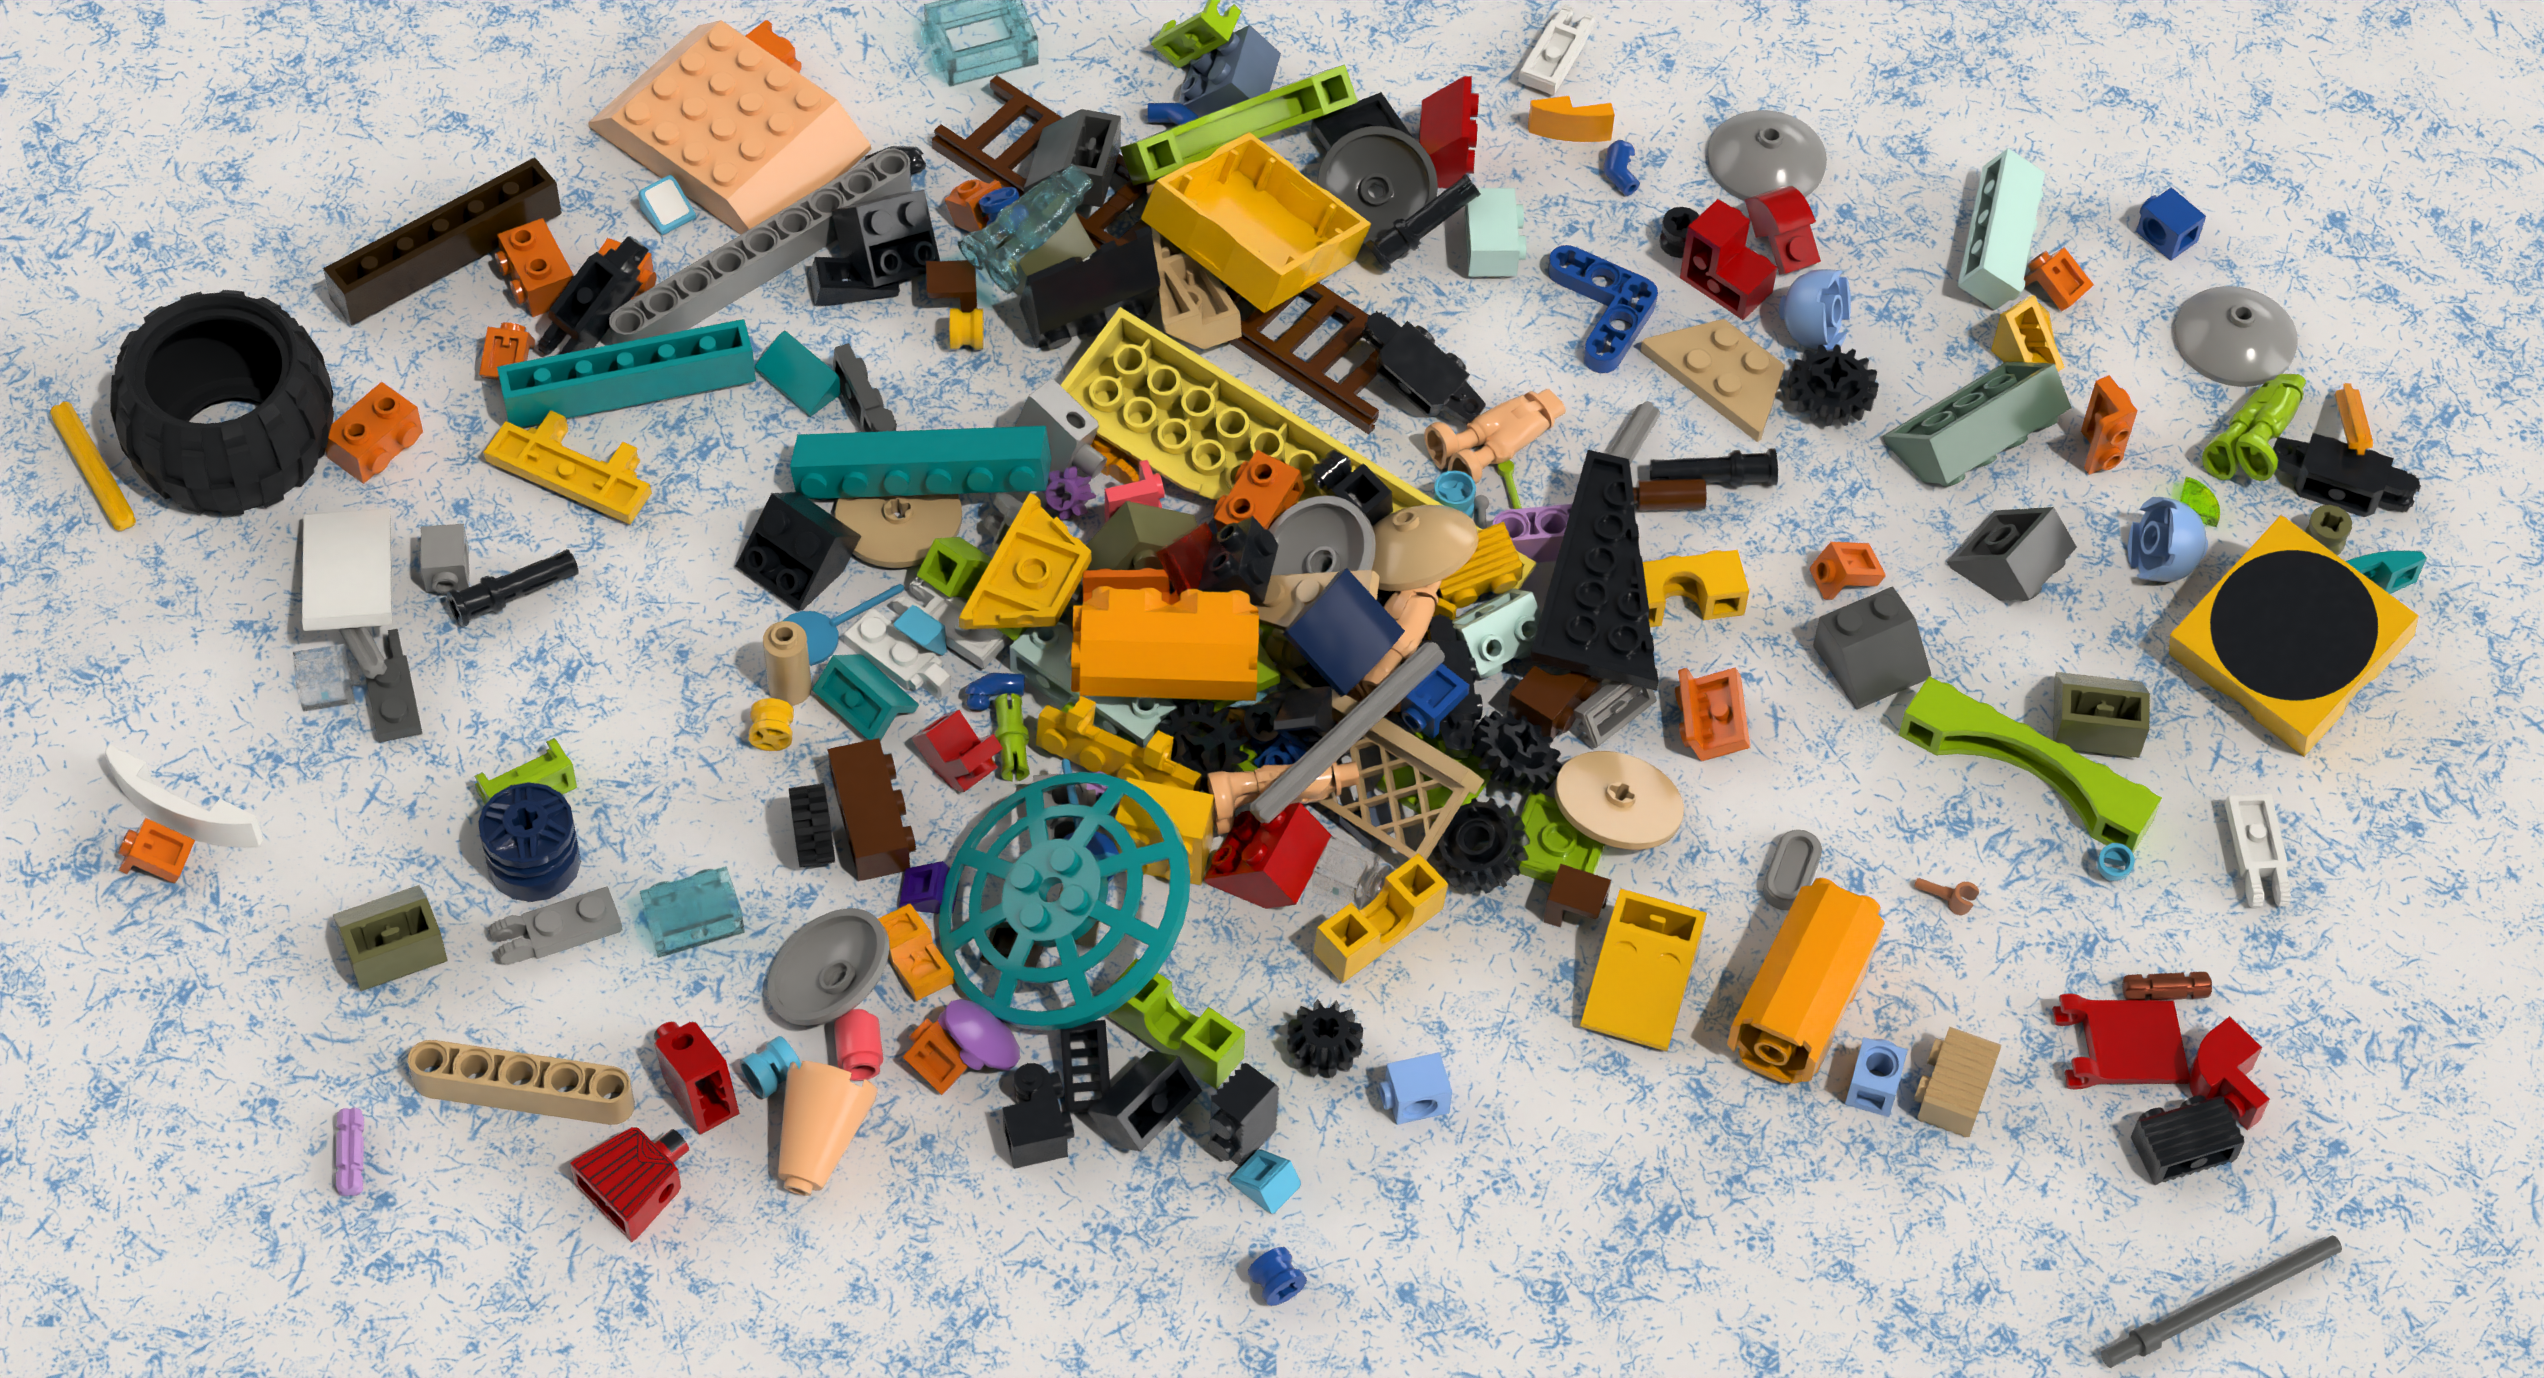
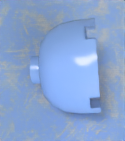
M1821 269L1803 274L1791 284L1787 296H1782L1780 300L1779 316L1781 320H1785L1786 328L1793 340L1808 349L1818 350V346L1823 344L1827 351H1833L1835 344L1841 347L1846 338L1847 332H1838L1842 320H1850L1851 294L1847 277H1839L1842 273L1841 270Z
M2151 497L2139 509L2146 511L2141 522H2133L2130 528L2127 546L2128 561L2131 568L2139 567L2140 574L2136 576L2140 579L2175 582L2191 574L2206 555L2208 540L2205 527L2200 515L2187 504L2165 497Z

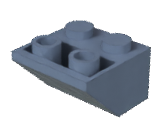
M1250 25L1232 32L1227 43L1207 54H1203L1195 60H1190L1191 65L1186 80L1181 86V96L1178 103L1189 108L1198 117H1202L1266 93L1271 89L1281 53Z

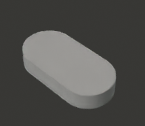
M1792 830L1780 838L1763 886L1764 897L1773 907L1780 910H1790L1801 887L1812 884L1822 854L1821 843L1815 835L1805 830Z

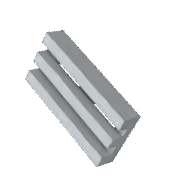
M1610 681L1573 711L1577 718L1582 719L1579 727L1582 732L1587 733V736L1584 737L1586 745L1597 748L1654 704L1657 699L1654 691L1651 689ZM1642 690V693H1641V694H1639L1637 697H1635V698H1634L1632 701H1630L1629 703L1627 702V701H1629L1632 697H1634L1636 694H1638V693ZM1613 712L1615 713L1601 725H1599L1598 727L1596 726L1605 718H1607L1610 714H1612Z

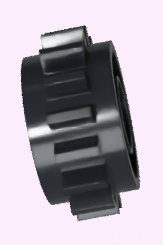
M1473 798L1471 803L1460 806L1438 841L1439 845L1435 846L1432 851L1436 861H1438L1436 863L1437 868L1442 876L1447 875L1451 886L1456 888L1462 883L1467 893L1472 894L1474 889L1484 890L1485 894L1490 893L1491 888L1497 886L1506 887L1507 881L1513 875H1520L1519 866L1521 861H1527L1529 858L1523 846L1530 844V839L1526 831L1523 830L1525 825L1519 815L1514 816L1515 814L1510 805L1505 804L1499 808L1493 798H1490L1487 802H1478L1476 798ZM1489 841L1484 848L1473 850L1478 843Z

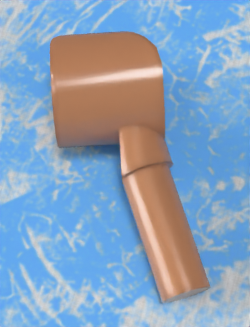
M1917 878L1914 888L1947 900L1948 907L1956 915L1967 914L1973 907V903L1961 897L1967 900H1975L1979 895L1978 887L1971 882H1961L1955 889Z

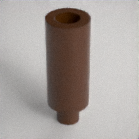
M1705 479L1637 480L1636 487H1633L1634 504H1636L1638 511L1706 508L1707 491Z

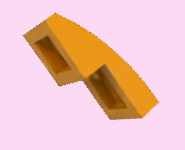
M1569 96L1531 100L1528 130L1532 134L1563 141H1611L1615 114L1611 103L1572 107Z
M911 903L878 918L885 927L889 937L888 959L915 1001L956 982L953 978V969L933 943L930 929Z

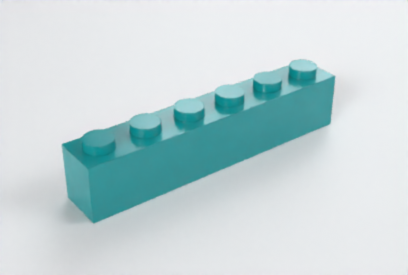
M745 319L497 366L508 422L518 427L542 423L550 410L565 416V418H571L756 381L753 350Z
M1046 426L797 434L790 470L795 492H799L807 499L1046 491L1052 456Z

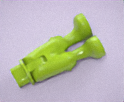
M2278 374L2274 380L2265 382L2257 389L2239 411L2233 415L2229 422V428L2223 433L2216 435L2204 449L2202 462L2207 472L2217 479L2228 480L2234 476L2239 465H2241L2245 473L2255 480L2266 481L2271 478L2277 469L2278 458L2268 442L2270 439L2279 437L2294 418L2300 402L2303 400V388L2306 384L2305 378L2299 374Z

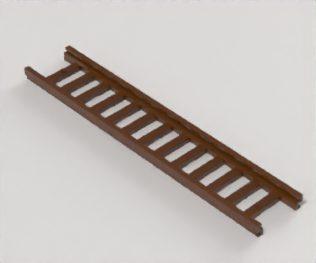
M998 75L990 80V88L994 91V95L1005 101L1006 104L969 137L963 139L942 124L934 130L936 136L932 138V149L983 182L991 183L997 180L1002 188H1016L1020 197L1018 205L1025 210L1036 209L1037 212H1043L1051 207H1055L1056 210L1074 209L1079 205V203L1024 193L1027 178H1023L1012 171V169L1037 148L1042 129L1063 117ZM1022 114L1036 121L1028 131L996 159L982 151ZM1120 154L1118 155L1113 173L1118 174L1128 182L1117 191L1113 198L1103 204V208L1100 207L1088 219L1075 212L1096 251L1101 249V245L1113 240L1116 242V245L1120 246L1137 239L1135 231L1146 226L1150 227L1152 233L1151 226L1142 219L1136 222L1119 239L1104 231L1108 225L1144 192L1147 193L1146 182L1133 185L1124 158ZM1317 282L1266 313L1257 308L1245 321L1241 320L1242 337L1228 341L1229 344L1368 435L1375 429L1373 424L1379 417V410L1358 397L1357 394L1378 375L1376 372V360L1379 353L1375 350L1341 384L1325 375L1364 336L1362 331L1369 314ZM1227 286L1225 288L1235 305L1243 298L1231 287ZM1301 293L1316 302L1296 325H1293L1277 342L1260 333ZM1332 314L1348 323L1309 363L1293 354Z

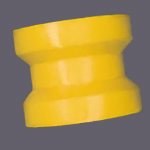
M950 308V349H959L962 345H971L974 349H983V308H975L972 312H962L959 308Z
M775 698L761 699L751 705L750 718L754 724L749 729L748 740L754 747L765 751H779L789 747L792 743L793 735L789 727L794 718L792 705Z

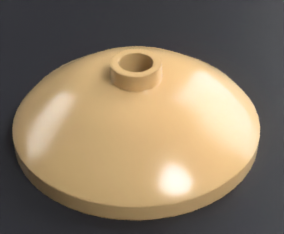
M1421 505L1398 510L1375 523L1372 528L1375 535L1376 551L1371 570L1380 576L1378 589L1384 591L1417 589L1438 582L1459 570L1472 557L1478 545V532L1472 518L1452 507Z

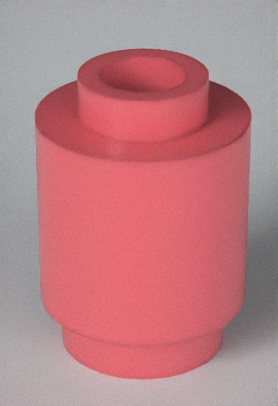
M853 1009L834 1023L837 1063L840 1069L852 1073L850 1080L863 1081L864 1079L868 1080L877 1076L880 1072V1065L883 1063L879 1019L875 1015L869 1014L863 1009Z

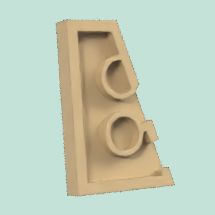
M1373 570L1350 571L1377 600L1380 576ZM1338 572L1271 575L1265 600L1263 603L1256 605L1259 610V623L1286 630L1304 606L1315 601Z

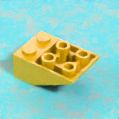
M1620 888L1580 1027L1668 1051L1701 943L1707 912Z

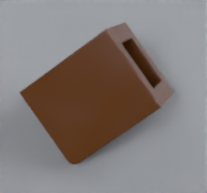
M975 260L926 261L928 298H960L962 312H972L977 308Z
M1560 864L1547 898L1544 923L1561 927L1566 911L1597 919L1601 909H1605L1608 902L1611 879Z

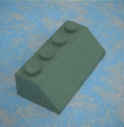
M2006 361L1882 437L1885 444L1923 482L1939 483L1943 487H1948L1963 481L1966 477L1965 473L1974 467H1983L1994 462L1997 459L1996 454L2005 448H2014L2025 443L2028 440L2027 435L2036 429H2045L2056 424L2059 421L2058 416L2072 407L2055 363Z

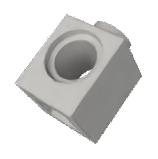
M464 524L421 526V572L426 593L438 592L447 594V591L452 589L461 591L469 588V545Z

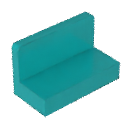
M861 654L833 655L812 689L813 692L868 740L879 738L881 741L897 713H914L919 706L911 696Z

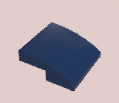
M1346 568L1334 576L1315 601L1304 606L1282 634L1338 695L1342 697L1372 670L1403 635L1405 630Z

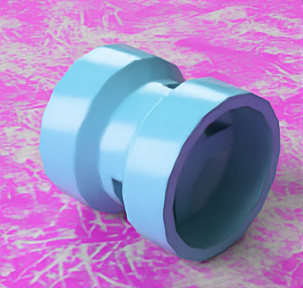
M1457 470L1441 474L1435 481L1434 500L1444 506L1462 511L1472 518L1476 495L1475 481L1468 474Z
M778 1036L766 1044V1049L759 1054L752 1052L741 1059L740 1066L754 1091L761 1098L765 1099L777 1091L780 1083L786 1081L790 1063L795 1062L800 1069L801 1062L790 1044L783 1037Z

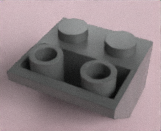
M1080 109L1044 127L1027 176L1024 193L1103 208L1121 147V116Z

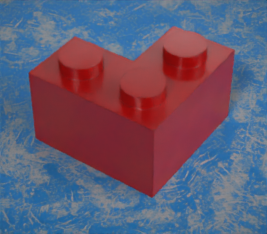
M1717 199L1688 226L1680 279L1741 320H1744L1773 293L1778 267L1772 264L1767 257L1757 254L1746 246L1750 219L1744 216L1740 210L1730 207L1720 199Z

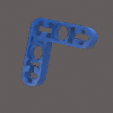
M1571 245L1556 247L1549 257L1548 275L1551 280L1608 306L1586 341L1584 363L1589 369L1597 373L1614 371L1654 312L1658 296L1657 286L1646 277ZM1567 263L1572 264V265H1568L1566 268L1561 267V266H1565ZM1597 276H1606L1613 281V284L1601 287L1594 284L1592 279ZM1639 294L1643 295L1636 303L1635 309L1632 308V298L1638 297ZM1616 319H1623L1628 321L1632 327L1627 330H1617L1610 323ZM1607 341L1611 343L1610 352H1605L1602 356L1596 354L1603 351Z

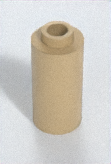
M777 622L771 625L763 635L769 694L771 698L786 701L794 706L804 702L812 690L807 636L804 629L794 622Z

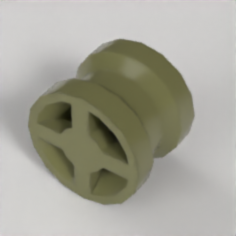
M2322 505L2311 514L2309 525L2305 532L2333 553L2339 555L2346 545L2347 537L2350 535L2352 520L2349 514L2340 507Z

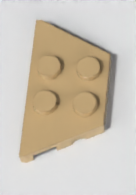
M1725 319L1648 337L1642 341L1641 353L1756 442L1762 439L1768 416L1774 404L1776 392L1779 389L1784 374L1785 365Z

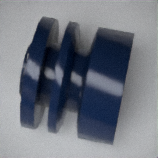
M527 782L510 785L494 794L485 804L478 824L489 877L497 889L512 899L527 902L547 900L565 891L577 877L581 857L571 806L564 796L548 785Z

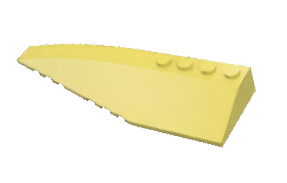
M1119 307L1060 385L1098 421L1099 429L1096 433L1097 436L1137 461L1148 460L1153 471L1182 489L1219 501L1223 495H1229L1235 485V477L1239 467L1244 461L1249 462L1256 450L1301 470L1305 490L1297 503L1316 496H1329L1322 489H1317L1313 484L1314 481L1309 468L1314 464H1318L1321 458H1326L1328 452L1335 450L1344 456L1346 455L1351 460V472L1364 463L1392 491V513L1413 506L1442 505ZM1476 526L1477 531L1482 530L1481 528ZM1516 550L1522 562L1523 571L1522 579L1517 581L1518 584L1514 589H1520L1536 567V562Z

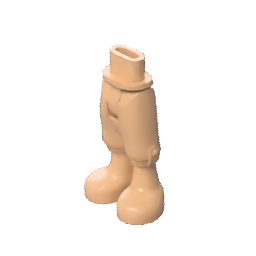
M1545 389L1538 394L1530 391L1525 395L1505 401L1478 415L1471 423L1468 422L1465 431L1457 434L1447 424L1435 422L1425 429V442L1435 465L1440 470L1448 467V471L1457 470L1471 476L1475 484H1477L1482 478V470L1489 464H1500L1512 459L1518 451L1529 445L1546 430L1552 428L1555 419L1565 414L1566 409L1562 401L1550 389ZM1483 446V448L1476 452L1470 450L1473 447Z
M1441 580L1417 589L1396 591L1391 595L1383 608L1405 632L1372 670L1346 694L1347 696L1361 703L1400 667L1401 662H1405L1415 653L1429 627L1435 606L1439 602L1436 592L1442 583ZM1401 701L1390 711L1400 712Z
M1356 761L1340 765L1334 762L1290 804L1298 802L1307 804L1327 798L1332 792L1335 793V796L1341 795V788L1359 785V771ZM1293 764L1263 765L1254 771H1217L1207 773L1208 792L1214 795V824L1217 834L1229 833L1234 825L1236 810L1240 806L1256 800Z

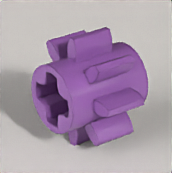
M1076 466L1066 468L1064 474L1059 470L1050 472L1049 477L1052 482L1047 486L1046 491H1041L1046 495L1047 504L1045 509L1059 511L1060 520L1071 518L1073 512L1077 516L1087 514L1088 510L1084 504L1088 500L1096 498V494L1091 492L1089 485L1092 477L1083 478L1078 476ZM1065 490L1072 493V498L1070 494L1065 493Z

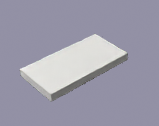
M390 508L303 514L302 623L304 631L392 625Z

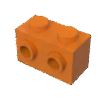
M541 218L497 234L500 251L495 253L496 262L502 275L510 274L513 280L510 281V286L518 304L525 303L532 317L549 312L550 308L574 278V274L547 224Z
M380 382L332 423L328 445L325 448L328 459L364 484L373 475L382 472L395 456L403 449L412 446L423 433L418 407L385 383Z
M1256 450L1249 462L1244 461L1239 467L1235 477V485L1229 495H1223L1215 506L1213 516L1218 532L1230 523H1239L1252 516L1265 529L1269 530L1275 520L1287 509L1295 505L1304 492L1305 486L1301 470Z

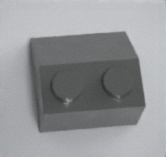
M2054 507L1995 510L1947 563L1952 570L1998 600L2028 601L2041 592V586L2052 574L2064 567L2065 560L2077 546Z
M1893 586L1819 617L1813 647L1857 710L1926 681L1931 676L1916 619Z

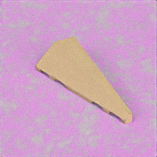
M1159 178L1146 182L1148 199ZM1152 228L1153 244L1161 284L1159 296L1165 333L1202 349L1242 337L1240 312L1218 278Z

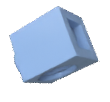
M1863 1037L1845 1105L1889 1117L1908 1049L1897 1047L1888 1040H1873ZM1877 1070L1882 1072L1885 1076H1875L1869 1071Z
M1440 1052L1387 1063L1385 1082L1379 1083V1091L1385 1110L1392 1109L1396 1125L1450 1113L1452 1089Z

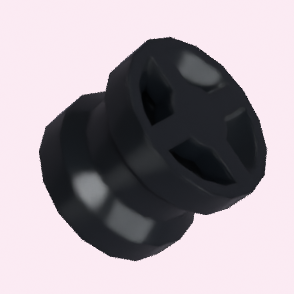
M1674 207L1666 212L1663 217V230L1659 240L1660 246L1666 254L1676 258H1683L1688 226L1700 216L1696 211L1687 207Z

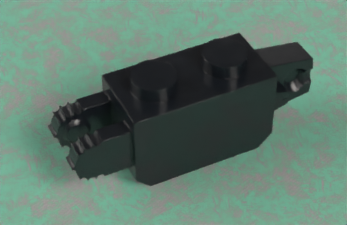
M627 236L616 250L611 248L605 255L596 252L589 256L550 308L548 318L552 323L540 341H538V350L544 355L551 354L567 334L571 338L560 354L585 350L587 347L595 348L610 328L609 317L611 313L629 302L643 284L637 279L641 272L638 266L649 250L636 239Z
M1376 311V313L1368 315V320L1365 322L1362 334L1366 342H1370L1369 345L1379 353L1376 360V372L1426 416H1438L1444 410L1467 425L1468 422L1471 423L1474 418L1481 414L1486 403L1468 384L1467 380L1470 374L1465 371L1467 369L1466 365L1459 357L1450 352L1444 353L1434 344V337L1419 325L1414 327L1407 321L1401 327L1393 319L1386 317V314H1383L1382 311L1380 313Z
M2313 433L2309 443L2278 437L2273 447L2278 458L2277 469L2297 478L2294 489L2299 497L2324 505L2338 506L2346 512L2361 517L2375 514L2377 506L2392 511L2407 512L2410 507H2413L2415 502L2413 497L2416 492H2419L2421 487L2420 478H2417L2416 475L2392 467L2394 458L2366 449L2364 455H2356L2355 449H2349L2347 443L2332 437Z
M1439 614L1432 617L1427 629L1429 631L1425 633L1422 639L1423 642L1418 646L1417 650L1424 643H1436L1445 655L1442 664L1469 684V694L1440 721L1439 734L1435 736L1442 753L1451 758H1468L1472 749V729L1475 721L1481 719L1483 711L1482 697L1480 694H1475L1474 689L1476 661L1474 658H1469L1467 641L1457 640L1455 628H1453V620Z

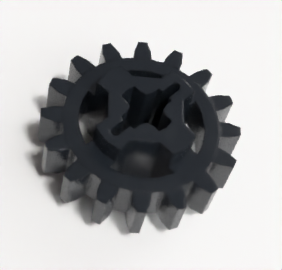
M1822 344L1818 346L1817 354L1805 350L1802 360L1795 359L1787 387L1791 388L1789 399L1790 401H1798L1797 411L1799 413L1809 410L1811 412L1810 421L1812 422L1820 416L1825 418L1826 426H1831L1833 419H1839L1843 426H1847L1850 416L1860 421L1863 418L1864 410H1872L1879 383L1875 382L1877 371L1873 369L1867 370L1869 364L1867 357L1860 360L1855 359L1856 350L1853 348L1845 354L1841 353L1840 345L1835 344L1833 351L1827 352Z
M1191 701L1184 705V709L1179 706L1169 712L1171 719L1167 718L1159 723L1158 727L1165 734L1174 737L1171 760L1202 774L1199 792L1203 789L1204 793L1209 794L1207 773L1217 771L1244 772L1237 764L1249 759V754L1240 751V746L1249 740L1248 736H1237L1235 730L1242 724L1240 720L1233 721L1232 723L1226 720L1229 714L1228 708L1225 707L1215 713L1212 701L1202 704L1200 708L1196 701ZM1203 723H1206L1212 726L1213 728L1206 727ZM1200 744L1205 748L1202 754L1197 749Z
M1495 710L1489 717L1485 715L1473 730L1472 743L1475 746L1472 748L1471 754L1481 757L1482 760L1478 767L1480 769H1489L1492 772L1490 779L1492 781H1500L1508 791L1512 786H1516L1521 795H1526L1529 790L1535 795H1539L1543 789L1547 790L1558 776L1557 773L1562 768V764L1557 761L1561 755L1560 751L1550 748L1551 743L1554 741L1553 738L1543 737L1540 734L1542 727L1540 725L1534 726L1528 722L1527 717L1524 715L1517 720L1511 711L1507 710L1501 716Z

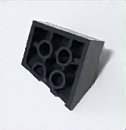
M1149 226L1135 231L1137 239L1122 246L1116 245L1114 240L1101 245V249L1092 253L1088 260L1083 261L1081 257H1072L1027 276L1019 306L1036 348L1048 345L1049 348L1061 347L1072 340L1071 337L1084 333L1089 337L1099 335L1119 307L1141 320L1148 316L1161 285L1152 233Z

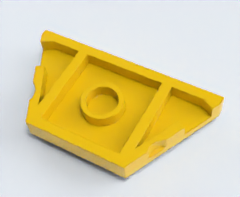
M1028 494L958 617L960 628L966 630L1056 626L1083 577V572L1087 570L1092 561L1091 550L1079 538L1073 537L1068 532V527L1058 517L1053 519L1041 507L1040 499L1035 494Z

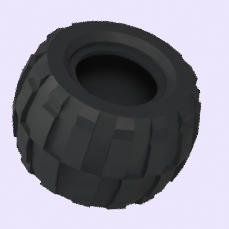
M222 290L219 293L202 294L200 291L181 296V300L168 306H159L143 317L145 323L138 330L129 332L120 347L121 352L117 357L115 375L111 377L110 412L121 449L131 461L132 467L143 481L164 499L172 498L175 503L181 505L182 509L199 514L205 511L222 512V516L244 514L245 510L260 506L267 508L284 500V494L294 487H302L314 474L318 458L324 456L325 448L328 445V437L334 417L332 407L334 394L322 353L302 325L299 326L295 318H291L288 312L281 309L280 305L265 297L254 299L245 296L244 291ZM238 397L262 403L251 412L232 420L207 424L189 422L199 410L218 400Z

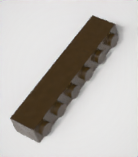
M535 157L324 267L323 271L330 300L351 325L365 319L498 248L497 234L541 218L547 222L562 214L557 182Z

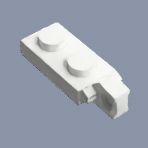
M874 608L870 609L843 634L846 646L857 654L866 657L879 670L908 691L910 688L917 690L921 686L938 700H941L952 690V687H950L951 675L941 668L943 666L942 661L936 654L920 646L897 630L892 621Z

